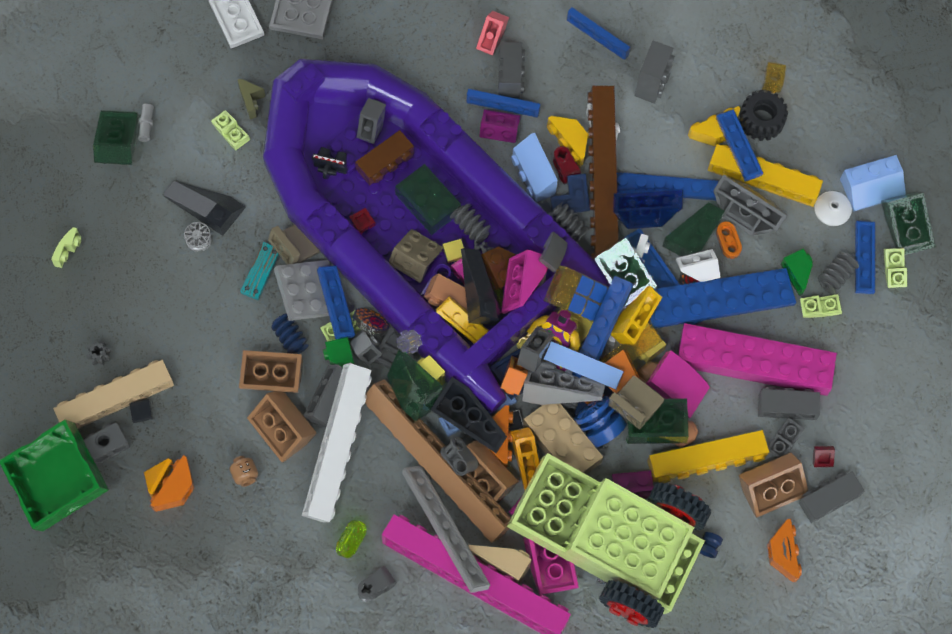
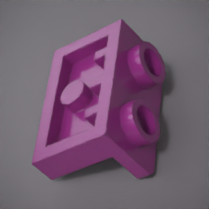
M484 109L479 137L515 143L520 115Z
M651 470L612 474V482L643 499L649 498L654 488Z

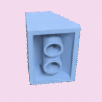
M532 133L513 148L511 160L513 165L519 169L520 180L526 183L527 194L537 203L555 196L558 180L536 134Z
M897 155L846 169L840 178L853 212L906 196L903 169Z

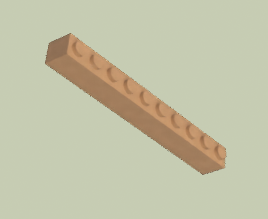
M385 379L374 383L365 394L367 396L365 402L367 407L375 413L381 423L392 432L393 436L403 444L405 449L418 461L419 465L431 475V478L441 486L444 492L457 504L458 508L470 518V521L479 528L491 543L500 539L510 529L507 525L511 517L471 473L459 476L454 472L448 462L441 456L440 450L445 445Z

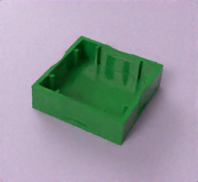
M65 419L42 433L30 444L18 448L0 460V465L10 485L16 491L20 505L33 530L45 531L109 490L75 423Z

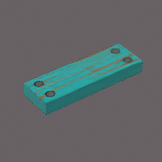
M263 242L240 291L241 294L259 300L279 257V254L272 245Z

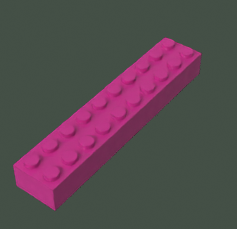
M394 514L382 533V544L470 593L438 535L432 536L427 533V529L420 525L414 526L409 523L410 520L405 516L399 515L398 517ZM475 557L489 581L490 587L488 590L470 594L540 634H562L571 616L566 607L550 603L551 600L542 594L540 596L534 594L533 589L524 584L520 586L515 583V579L507 574L503 576L497 573L498 570L489 564L485 566Z

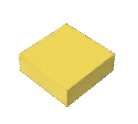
M461 239L443 244L448 263L462 258L461 249L464 247Z

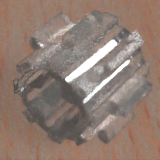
M414 329L400 332L401 336L397 338L396 342L398 343V349H401L404 354L417 352L418 347L422 345L421 335H418Z

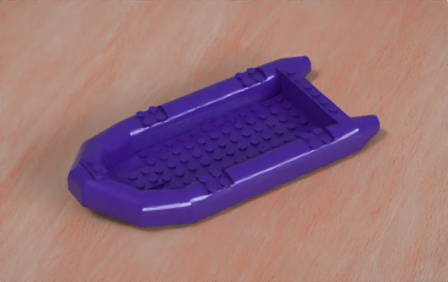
M299 59L274 79L263 160L288 218L334 266H337V269L422 358L425 359L430 355L445 371L446 383L449 382L451 377L455 378L472 391L487 411L493 413L507 400V397L489 367L516 345L522 336L527 335V330L536 319L544 315L549 316L569 297L573 298L574 294L584 297L586 305L587 300H590L601 306L602 303L588 298L592 293L595 282L606 286L607 291L610 287V282L599 264L425 92L378 65ZM368 98L386 104L383 128L374 144L357 138L360 113ZM400 130L414 146L413 157L407 162L403 161L400 163L395 171L385 174L378 183H373L369 186L356 170L355 162ZM321 147L328 148L331 151V158H335L339 151L346 153L347 174L337 172L336 176L330 175L329 179H323V173L318 172V167H314L313 153L317 154ZM467 204H471L469 211L472 209L476 210L473 216L481 215L478 220L479 222L486 220L484 227L491 226L488 231V237L483 241L488 242L489 247H501L516 255L526 250L542 254L545 250L543 246L551 232H555L568 243L558 270L552 272L548 268L546 282L530 295L523 306L508 313H502L503 319L497 325L483 324L490 331L475 344L436 312L439 306L431 305L428 300L421 296L437 265L446 264L450 267L455 263L447 262L444 249L429 265L421 283L397 270L389 263L394 247L411 229L442 247L444 243L461 239L464 248L474 249L475 240H470L469 235H466L464 230L459 228V224H455L454 219L450 218L457 208ZM366 208L375 221V226L360 233L353 226L349 217ZM450 267L452 273V281L465 287L461 280H459L455 276ZM441 272L440 275L446 277L448 273ZM582 275L594 281L588 296L576 292ZM505 286L497 290L495 288L501 306L503 303Z

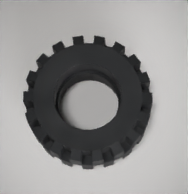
M760 90L759 93L755 91L752 92V95H748L739 113V122L743 130H746L745 134L747 136L751 135V138L754 140L759 138V141H763L764 138L768 141L771 140V137H777L778 133H781L788 116L787 104H783L784 99L782 97L779 99L777 93L771 94L769 90L767 92ZM758 110L766 111L772 116V120H760L755 116L754 112Z

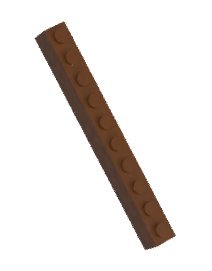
M592 86L591 91L587 93V103H591V110H588V121H591V127H588V138L591 139L588 155L592 156V163H589V174H592V181H589V192H593V199H590L589 203L590 210H593V217H590V228H593V235L590 236V245L594 246V253H591V257L599 264L602 271H617L619 267L615 89L614 86Z

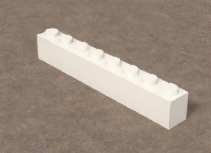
M352 363L343 365L302 516L324 523L330 522L335 515V502L339 499L341 493L339 487L346 475L345 465L351 457V443L355 441L356 425L361 420V407L365 404L367 398L365 392L372 380L370 376L371 370Z

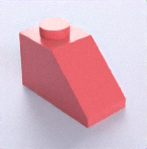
M495 11L489 13L476 49L493 56L503 37L509 17Z

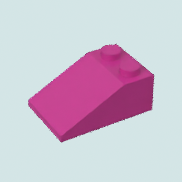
M526 250L509 258L501 313L505 314L523 306L540 283L548 269L539 261L542 254Z
M526 537L523 538L526 553L529 554L531 559L530 568L539 595L579 588L573 563Z

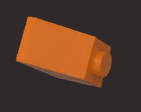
M514 356L510 358L500 388L510 395H519L528 370L517 365L518 358Z

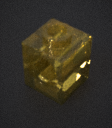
M767 63L762 90H769L771 93L781 92L786 65Z

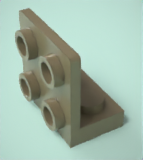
M278 225L271 229L268 241L286 264L302 263L320 252L296 225L283 231Z
M411 229L394 247L389 263L397 270L421 283L429 265L442 252L443 247Z
M633 376L618 394L614 392L609 398V406L639 430L664 402L662 396L636 376Z

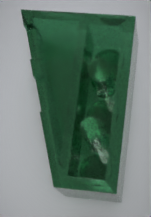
M708 202L667 235L662 246L681 257L703 252L720 224L725 211Z

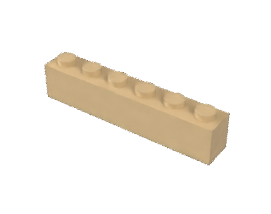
M155 360L145 368L134 369L127 376L116 377L109 384L98 385L89 393L78 394L71 401L60 402L53 409L59 423L65 419L75 423L78 429L130 406L129 403L141 401L174 386L163 360Z

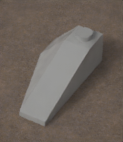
M543 361L535 372L528 370L524 382L522 401L540 405L601 401L605 385L586 377H576L572 375V371L566 370L564 372L557 369L555 364Z

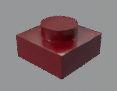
M366 208L349 217L353 226L360 233L375 226V221Z
M814 446L813 466L834 467V446Z

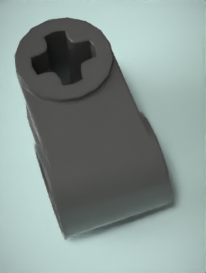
M453 436L450 439V443L440 450L441 456L459 476L468 474L478 467L477 458L468 449L464 441L457 436Z
M385 566L379 568L371 576L359 583L358 596L361 601L371 602L396 585L397 582ZM363 589L370 590V594L367 592L363 593Z

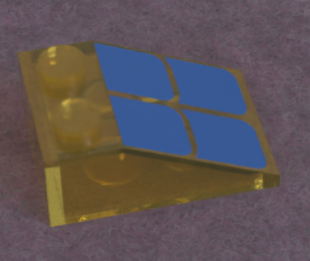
M560 265L555 272L544 301L590 322H594L609 287L584 274Z

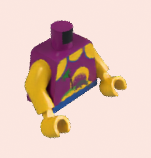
M561 310L560 313L552 312L550 316L544 315L536 319L527 330V335L519 339L518 344L523 339L527 340L537 326L554 333V343L578 352L581 342L576 331L577 324L570 320V312Z

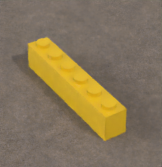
M716 144L707 171L721 176L727 175L750 186L814 207L823 180L814 175H806L799 170L788 169L779 163H771L764 158L756 157L763 175L745 182L729 146Z
M760 430L649 455L647 462L652 473L653 483H667L671 481L670 479L676 477L678 479H685L694 473L703 475L708 473V470L716 469V471H721L730 465H735V467L745 465L747 461L760 462L765 460L769 449L764 432Z

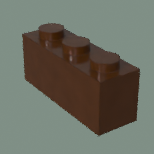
M399 130L355 162L356 170L369 186L373 183H378L385 174L395 171L400 163L403 161L407 162L413 157L414 146Z

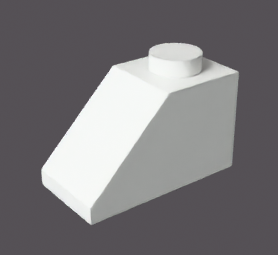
M713 249L676 258L681 272L700 282L720 278L718 259Z

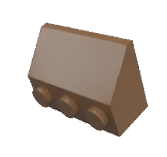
M243 350L239 389L298 393L302 377V354Z
M273 391L267 393L247 417L281 462H285L305 447L316 435V431L285 392Z
M476 440L467 445L468 449L478 460L477 469L470 473L492 498L499 503L519 481L486 446Z
M792 453L739 475L742 491L756 518L803 498L802 495L808 492L802 463Z

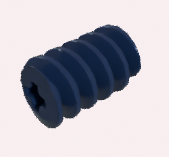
M287 313L273 321L271 328L273 331H276L275 335L279 337V341L283 344L287 353L300 354L309 346L308 344L304 345L307 339L306 337L300 339L303 332H296L299 326H292L295 320L289 321Z

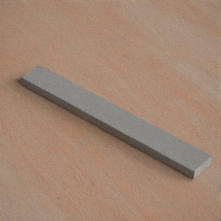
M422 466L404 468L402 471L403 476L470 593L488 590L490 587L489 581Z

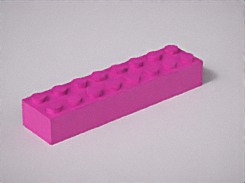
M684 323L677 355L696 371L783 388H793L799 391L812 389L814 392H820V395L827 396L832 389L837 353Z

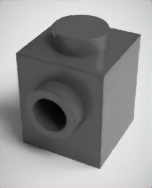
M363 331L350 342L356 355L367 366L383 355L378 346L380 344L378 339L373 334L370 336L366 331Z

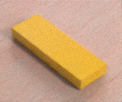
M450 296L436 309L440 316L474 344L490 331L483 324L469 323L468 312Z

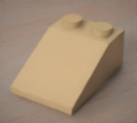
M468 545L472 554L480 560L481 564L485 566L489 564L498 570L497 573L503 576L505 574L511 576L517 584L521 583L530 568L531 559L529 554L523 550L517 551L510 548Z

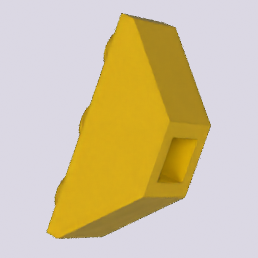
M730 107L724 111L727 112L734 109L738 118L740 107ZM717 115L710 116L702 123H694L688 133L689 139L711 146H716V144L719 145L726 141L716 120Z
M556 116L548 117L547 129L549 133L557 137L560 146L569 149L574 161L581 167L584 163L588 133L578 120Z

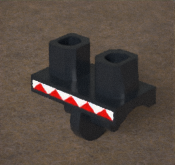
M321 147L317 154L313 153L314 167H318V172L323 173V179H329L330 175L336 176L337 172L347 174L346 153L339 151L335 158H331V151L324 147Z

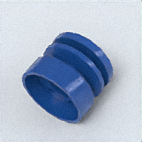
M608 396L602 397L601 401H593L586 405L574 419L580 425L582 431L589 430L586 436L595 447H600L613 440L627 426L621 414L618 412L613 413L614 409L609 406Z

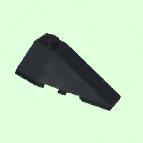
M173 181L163 194L165 198L222 236L246 208L231 196Z
M462 248L468 322L472 324L497 325L503 319L501 313L502 306L480 250Z
M451 377L430 410L497 453L507 436L472 391Z

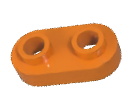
M730 222L720 223L717 227L716 235L722 252L727 258H737L742 251V245L736 228ZM726 231L728 235H724L722 232ZM733 248L735 251L730 252L728 249Z

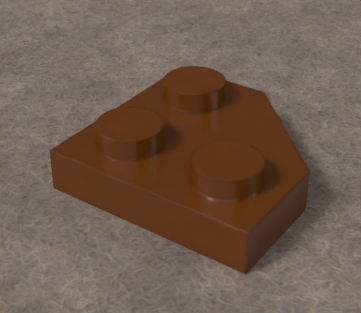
M496 247L481 255L497 290L505 286L509 258L516 254L501 247Z

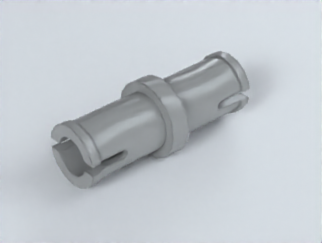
M151 104L142 105L141 118L138 120V125L140 126L138 140L142 142L150 140L154 108Z

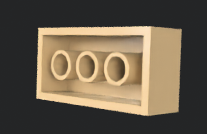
M561 404L542 405L524 418L523 427H530L535 442L545 454L548 453L584 474H588L602 463L603 456Z

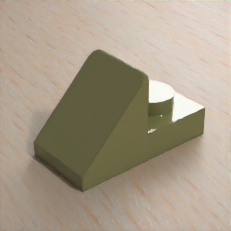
M238 79L239 89L249 118H256V110H259L256 100L264 98L265 91L257 85L243 79Z

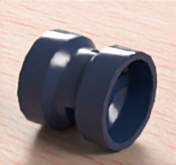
M704 532L702 538L705 542L699 553L709 558H716L718 554L717 548L721 546L723 538L711 532Z

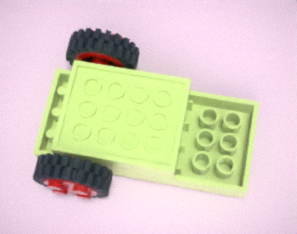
M547 453L542 457L507 527L607 582L599 600H601L600 602L605 607L609 608L610 613L616 616H623L627 619L628 623L634 626L639 624L648 628H656L662 615L672 611L705 540L692 534L693 530L704 529L712 510L699 496L693 495L689 491L685 492V489L681 486L656 483L648 500H645L607 478L599 482Z

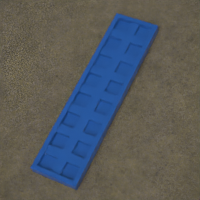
M786 268L654 289L662 299L649 319L651 329L794 306L796 300Z

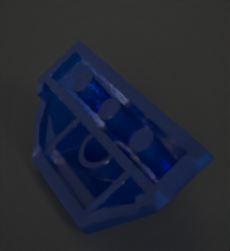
M640 188L623 189L614 193L613 213L626 229L662 227L677 212L683 209L682 189Z

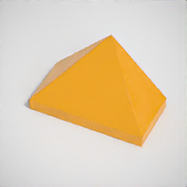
M169 458L144 472L151 498L155 492L160 491L162 481L172 470L174 464Z

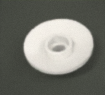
M828 191L817 198L814 211L822 223L828 226H840L850 218L852 206L848 198L842 193ZM831 204H835L837 208H833Z

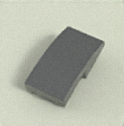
M551 232L543 246L545 250L539 261L552 272L557 271L565 255L568 243L555 232Z
M788 417L769 444V452L778 458L786 455L805 428Z

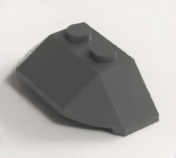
M727 175L722 176L713 190L720 215L751 236L778 231L787 217V214L774 202L744 183Z

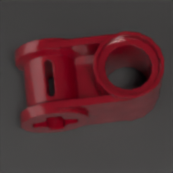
M564 146L556 148L552 162L561 182L565 185L567 184V176L579 175L581 171L568 148Z

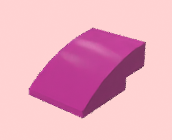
M672 350L664 354L646 382L649 387L664 398V401L689 419L710 388L707 382Z

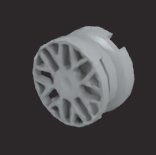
M191 223L184 231L186 245L192 251H204L211 245L212 236L210 229L204 223Z

